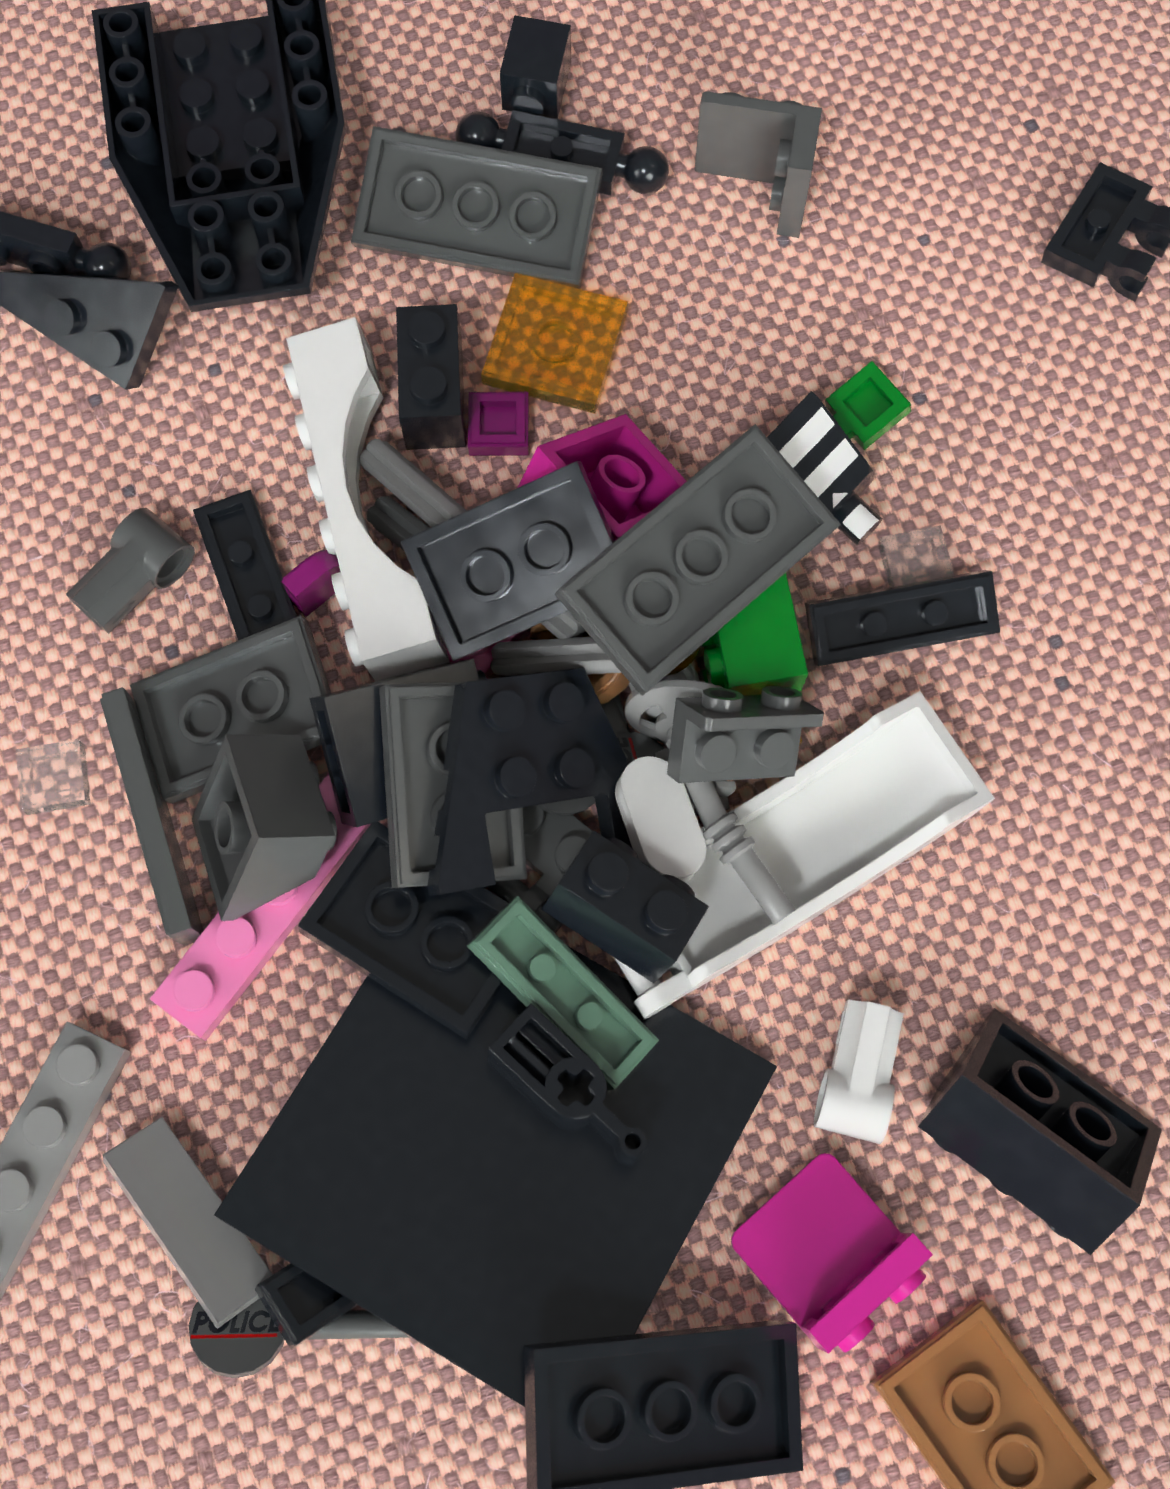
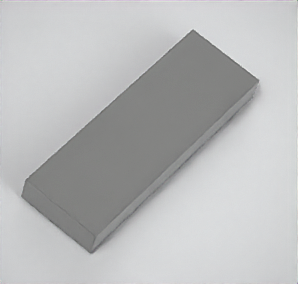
M163 1117L103 1154V1163L217 1329L260 1299L255 1291L256 1286L273 1274L246 1235L214 1216L222 1201Z

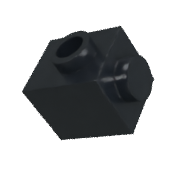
M514 15L500 70L502 110H514L558 119L571 66V25Z

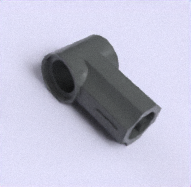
M139 508L122 520L112 535L111 549L66 593V596L91 621L108 634L155 587L164 589L180 579L194 559V547L148 508Z

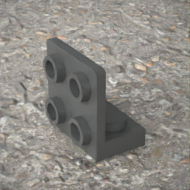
M703 92L699 111L695 171L773 183L769 210L780 211L776 235L799 238L812 175L822 108L805 106L795 101L777 102L749 98L733 92Z

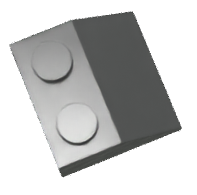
M225 735L192 816V822L221 921H234L315 878L328 850H331L335 845L337 826L332 812L326 810L319 790L318 769L313 761H309L301 735Z

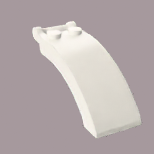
M921 691L872 716L866 723L796 770L794 777H785L728 812H734L738 817L734 823L735 826L743 824L746 828L743 837H752L754 839L753 851L796 910L774 925L730 863L723 865L719 860L723 852H714L711 846L714 840H705V861L696 874L686 883L694 891L695 897L707 904L709 908L678 960L669 968L673 977L662 983L658 979L653 984L614 958L638 996L634 1004L644 1019L657 1014L673 1002L749 959L834 907L940 838L995 799ZM705 827L700 828L702 834L705 831Z

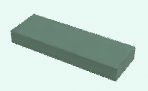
M519 896L513 898L467 945L526 1007L530 1004L535 1006L598 1065L605 1076L607 1090L616 1089L659 1041Z

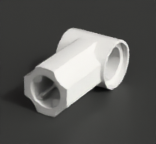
M848 999L845 1002L831 1069L827 1068L824 1073L814 1114L815 1128L877 1144L883 1142L894 1103L895 1088L893 1084H890L904 1013L898 1012L889 1006L869 1001Z

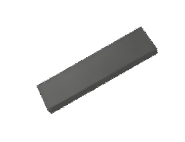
M121 687L101 694L102 709L165 933L179 944L186 946L194 943L204 930L167 801H164L162 798L135 701Z

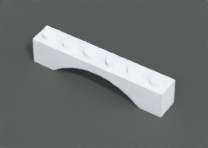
M356 317L288 337L286 340L292 362L283 365V370L294 400L300 399L303 413L295 415V423L305 450L312 449L315 465L307 467V475L315 499L318 503L323 501L325 503L328 518L319 520V527L328 553L337 555L340 572L332 574L331 577L334 592L343 611L349 609L353 628L345 630L344 635L352 662L356 667L364 665L375 681L449 663L445 642L417 579L398 567L372 541L362 514L359 491V457L362 453L370 423L383 400L372 351Z

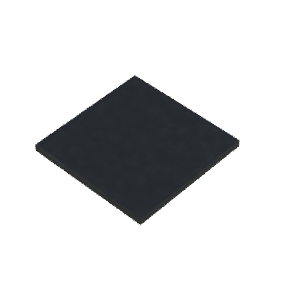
M572 948L570 949L659 1039L655 1046L616 1089L606 1091L604 1105L627 1127H636L642 1130L648 1140L649 1146L632 1168L618 1163L614 1157V1149L590 1126L570 1131L560 1129L551 1123L487 1062L489 1046L527 1008L504 984L466 1040L367 976L214 1214L221 1221L524 1408V1345L636 1333L777 1068L773 1063L671 1005L657 1014L644 1019L634 1004L638 996L628 980ZM579 1082L577 1086L570 1088L561 1083L563 1091L560 1102L568 1107L577 1100L587 1106L584 1101L588 1089L586 1085ZM625 1144L629 1149H634L631 1145Z

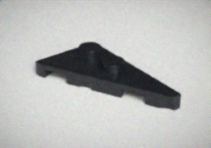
M0 270V306L125 390L139 388L179 285L172 281L164 280L143 281L119 277L99 278L89 275L39 274L15 270Z

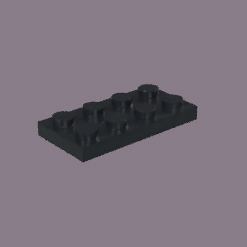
M782 1319L524 1345L527 1489H674L803 1471L796 1323Z

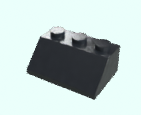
M995 1008L985 1019L936 1090L918 1125L942 1149L957 1155L988 1178L997 1190L1005 1195L1012 1196L1043 1219L1056 1234L1071 1240L1090 1255L1140 1206L1162 1131L1153 1122Z

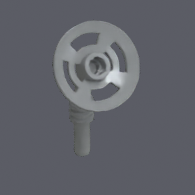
M693 680L659 681L643 696L637 690H634L628 696L625 704V717L629 724L638 732L666 744L668 749H670L676 698L702 697L703 690L723 687ZM657 705L663 712L657 717L656 723L641 718V715L646 710ZM713 782L685 783L705 827L703 837L705 840H714L711 846L714 852H723L719 859L722 864L730 863L774 925L796 910L753 851L754 839L752 837H743L746 828L743 824L735 826L734 823L738 817L734 812L727 814Z

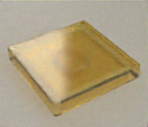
M515 273L481 373L482 384L510 392H528L529 397L596 414L628 312V301Z

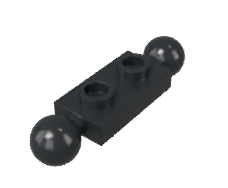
M512 110L507 129L500 128L497 121L491 115L480 111L465 115L459 121L456 128L455 137L457 142L602 168L603 176L600 194L611 196L616 177L624 178L627 185L639 194H652L664 186L669 174L667 159L661 151L651 146H642L634 149L630 154H624L625 133L514 110Z
M0 211V266H5L8 262L29 268L33 273L39 274L59 273L89 275L99 278L119 277L129 280L132 271L131 261L127 253L120 246L109 242H102L87 249L83 247L75 232Z

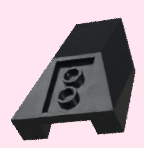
M266 0L268 16L164 32L159 31L150 2L92 10L109 159L175 283L179 285L178 289L191 312L305 295L312 292L346 131L326 0Z

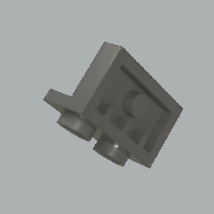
M783 686L763 687L761 695H743L731 689L708 688L703 690L702 697L676 698L667 775L678 783L794 777L801 730L804 727H821L824 712L802 700V693L800 691Z

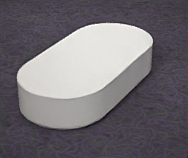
M652 756L637 758L627 765L618 779L615 788L616 801L632 848L637 853L638 860L661 875L675 876L686 883L703 865L706 857V843L685 784L678 783L667 775V761Z

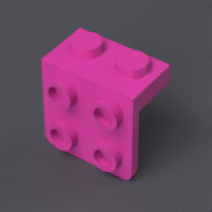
M826 1153L812 1159L742 1223L731 1236V1246L814 1345L828 1354L837 1345L846 1353L863 1340L875 1326L869 1315L888 1297L895 1304L908 1297L925 1280L926 1274L920 1267L933 1256L914 1233H901L838 1160Z

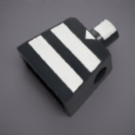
M811 391L767 438L839 521L841 525L838 529L858 546L877 528L883 519L859 497L874 480L873 470L819 397Z

